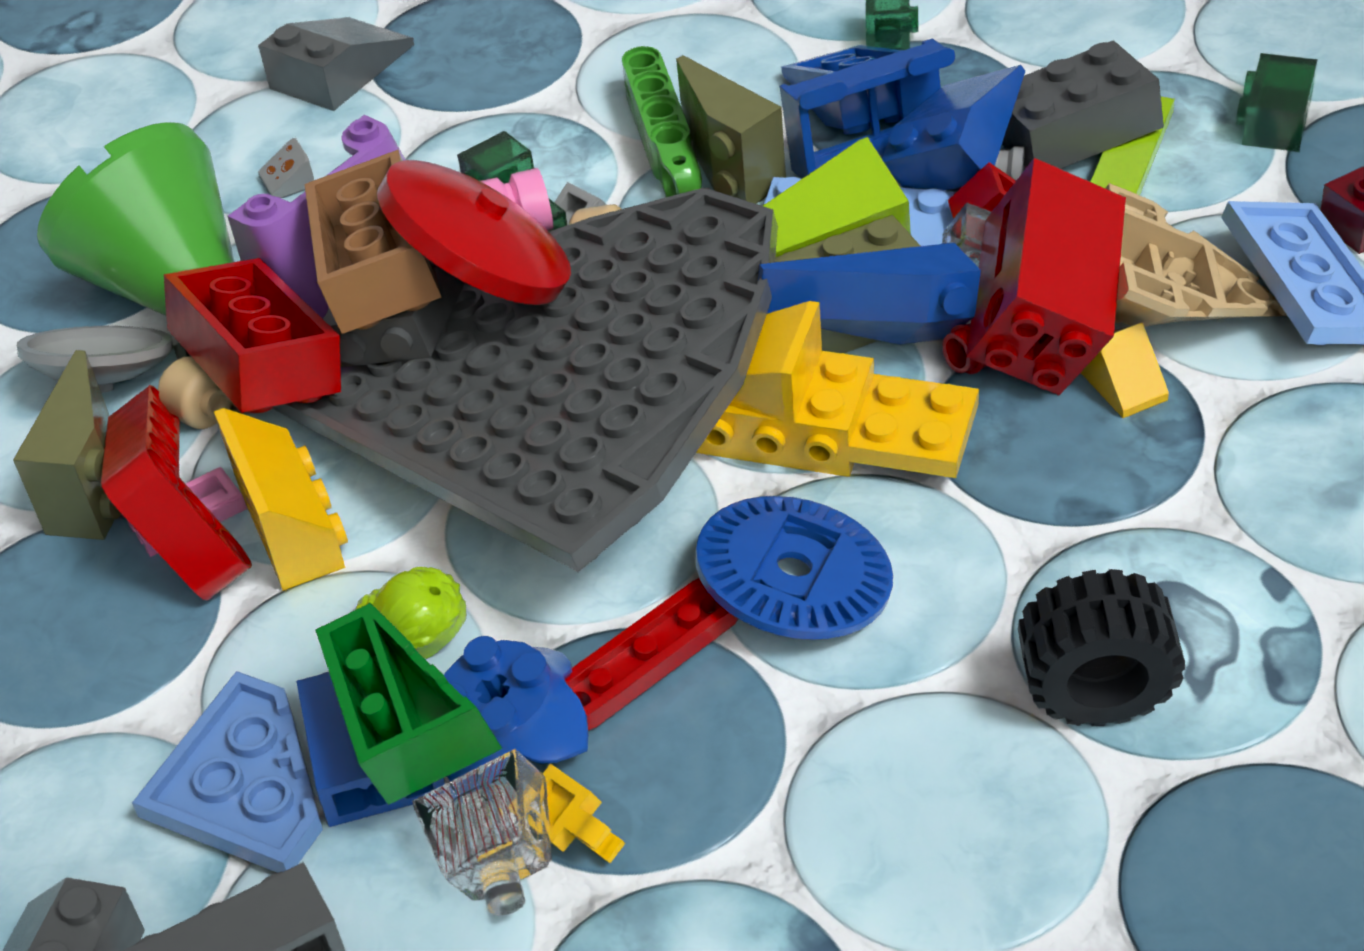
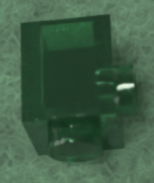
M866 0V46L896 50L909 49L910 33H919L918 6H910V0Z

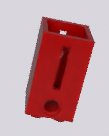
M1034 158L985 220L979 268L981 269L975 317L971 320L966 352L967 358L1060 396L1114 337L1126 197Z

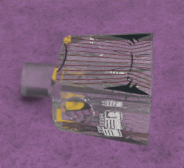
M513 749L412 801L416 815L445 879L472 901L485 898L488 912L494 915H507L522 908L525 904V896L521 880L547 868L552 860L545 776L521 753Z

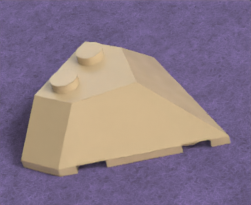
M1108 183L1105 189L1126 197L1115 324L1123 322L1131 326L1143 322L1144 327L1178 321L1287 316L1277 299L1257 282L1259 277L1197 232L1185 233L1172 227L1165 219L1168 211L1154 201Z

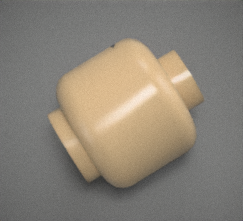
M182 357L174 361L160 377L158 385L160 401L170 413L179 417L180 422L194 429H207L217 424L214 411L222 408L230 410L233 405L230 399L192 357Z

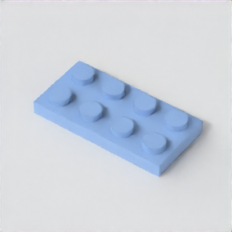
M1228 201L1221 216L1222 220L1306 344L1364 345V269L1315 203Z

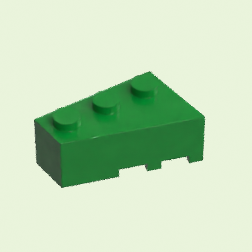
M371 603L315 629L358 763L388 805L503 749L478 708L466 696L463 697L447 681L440 670L433 664L431 665L416 651L412 643Z

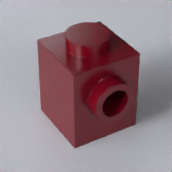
M1363 166L1324 184L1320 208L1343 242L1359 254L1364 252Z

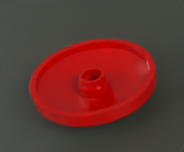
M404 160L390 166L378 187L377 199L379 206L394 229L412 247L435 265L477 289L509 301L540 305L554 301L570 278L571 267L569 260L555 238L522 207L477 179L435 163Z

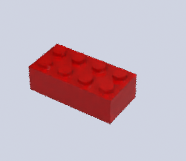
M260 258L163 274L167 330L241 413H264L271 410L273 406L292 402L312 403L320 400L322 396L341 392L340 335Z

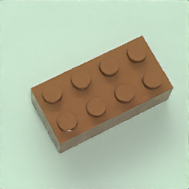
M399 150L305 184L317 283L342 334L354 329L363 330L371 328L384 318L403 311L420 310L431 301L441 298L434 263L412 247L394 229L383 214L377 199L378 187L390 166L403 161Z

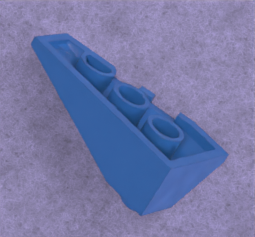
M945 243L759 264L758 281L759 278L762 280L767 279L771 290L772 300L767 314L807 301L820 302L821 329L902 345L942 340L946 335L950 334L953 327L967 324L975 317L981 269L955 243Z

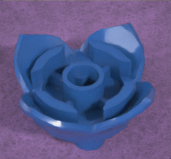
M479 636L466 645L463 655L444 673L447 681L463 697L466 696L478 708L503 748L447 776L455 790L457 787L460 795L464 793L462 783L465 792L469 791V785L470 789L476 788L473 771L475 772L476 786H482L485 765L483 785L485 790L490 789L488 785L492 788L495 785L491 783L493 782L494 773L495 776H498L500 773L499 769L506 768L512 752L514 758L523 757L539 764L557 763L588 751L587 715L579 697L565 681L572 673V664L562 652L544 647H531L525 642L496 641L490 636ZM501 771L500 775L506 774V771ZM483 787L477 788L478 793L484 791ZM476 789L471 791L472 796L477 794ZM470 792L465 794L466 798L471 797Z

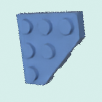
M238 671L234 673L132 802L139 818L277 873L284 872L298 865L323 830L285 689Z

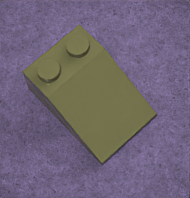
M684 55L678 57L676 64L681 108L689 126L692 149L714 191L757 204L767 197L773 177L786 178L782 107Z
M75 350L13 461L45 535L105 540L114 520L118 519L121 515L120 511L109 500L101 485L107 423L110 414L86 351Z

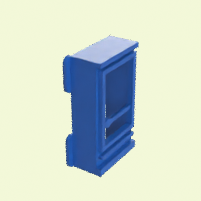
M931 38L922 41V45L790 86L787 84L779 85L791 170L800 179H803L852 144L866 137L869 138L880 157L883 158L893 127L880 131L875 87L896 80L901 121L941 89L939 69L950 66L954 62V50L942 46ZM867 89L872 134L814 152L808 110L841 100L847 95Z

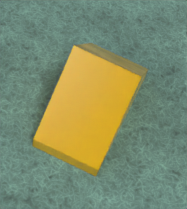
M1143 322L1114 330V337L1081 372L1122 418L1168 401L1169 392Z

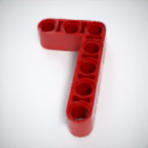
M149 385L108 417L101 485L109 500L183 581L200 598L208 601L250 569L252 563L238 541L179 477L180 420L178 416L170 413L160 401L159 390Z

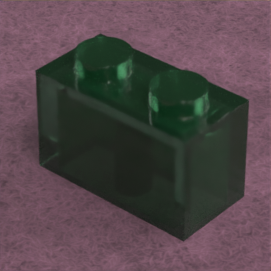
M1266 53L1260 54L1256 71H1247L1243 97H1240L1237 110L1236 125L1244 126L1242 145L1300 152L1312 100L1318 59Z

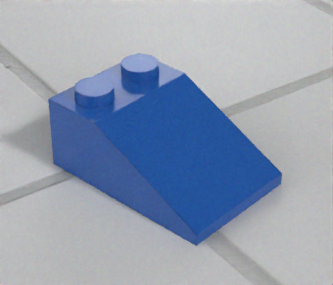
M858 45L781 66L784 78L793 85L903 50ZM896 80L876 86L879 119L884 118L886 123L900 121ZM867 89L812 109L826 126L843 129L844 134H855L870 129L871 118Z
M1022 65L944 85L893 127L882 158L898 183L903 188H934L946 191L965 185L988 162L995 166L1026 72Z

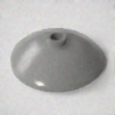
M134 326L62 328L35 333L17 342V355L29 367L57 381L75 350L86 351L101 393L112 391L113 383L130 380L144 374L162 362L173 349L172 336L156 329Z

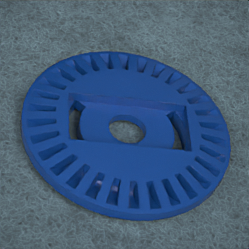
M761 496L744 499L720 509L711 516L698 536L695 563L699 578L707 592L720 606L741 621L776 635L815 640L845 636L859 631L881 615L892 591V565L880 542L869 530L853 518L827 505L811 500L786 496ZM784 558H795L806 563L810 568V572L803 576L790 575L782 571L777 562Z

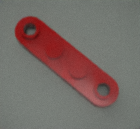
M700 578L690 582L572 667V673L565 681L582 703L587 715L588 730L599 726L736 624L738 618L726 611L713 599L705 589Z

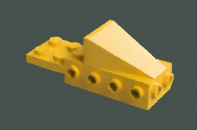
M807 301L766 315L744 384L696 453L850 477L854 463L957 478L979 405V389L874 374V358L822 351L820 302Z

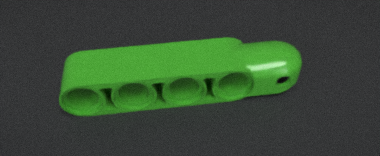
M648 46L629 49L622 56L626 98L653 175L656 179L660 180L666 197L702 188V175L691 146L689 126L661 53L657 49Z

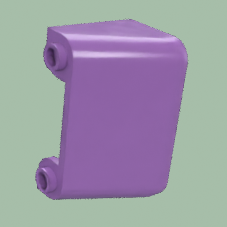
M363 115L353 121L343 131L341 136L345 151L353 156L327 175L395 150H399L403 161L406 159L387 125ZM303 192L291 202L270 194H257L250 197L243 205L227 216L240 260L260 258L323 319L329 306L317 283L306 192Z

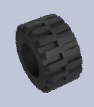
M1109 569L1106 573H1096V570L1083 571L1082 576L1075 578L1066 576L1057 580L1055 587H1044L1036 594L1037 601L1026 604L1022 611L1023 619H1020L1018 622L1019 641L1029 692L1032 694L1033 702L1039 709L1045 708L1046 714L1056 720L1066 718L1067 724L1079 726L1083 723H1091L1092 727L1105 726L1106 723L1118 722V724L1128 722L1134 716H1144L1154 711V705L1166 703L1173 696L1172 689L1180 687L1183 681L1182 671L1185 670V659L1168 597L1163 595L1162 588L1155 582L1147 583L1145 576L1137 573L1125 576L1122 570Z

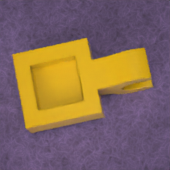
M552 764L547 767L515 809L519 819L532 827L535 832L537 831L540 836L545 837L548 842L562 852L567 849L574 838H577L598 856L611 863L626 844L619 837L611 833V829L592 816L602 802L591 791ZM541 779L544 784L546 818L539 809L541 818L528 810L540 794L539 784Z

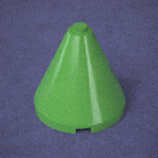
M175 122L144 126L103 146L111 157L99 164L88 174L78 165L64 179L47 202L37 229L39 246L58 269L165 316L166 305L163 274L235 262L211 152L192 128Z

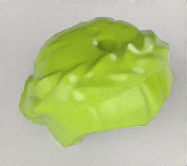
M415 567L409 571L394 575L380 589H374L370 594L364 595L357 602L356 609L371 603L412 643L416 651L425 659L435 655L446 646L459 632L467 617L466 601L460 593V584L454 581L452 575L445 574L441 570L432 567Z

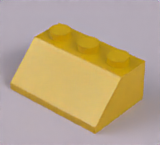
M225 408L214 411L239 490L244 497L248 511L282 590L290 589L346 568L339 547L348 543L346 532L337 512L330 515L326 513V510L331 509L332 506L322 479L319 478L311 481L310 477L316 475V471L307 447L304 445L296 448L287 428Z

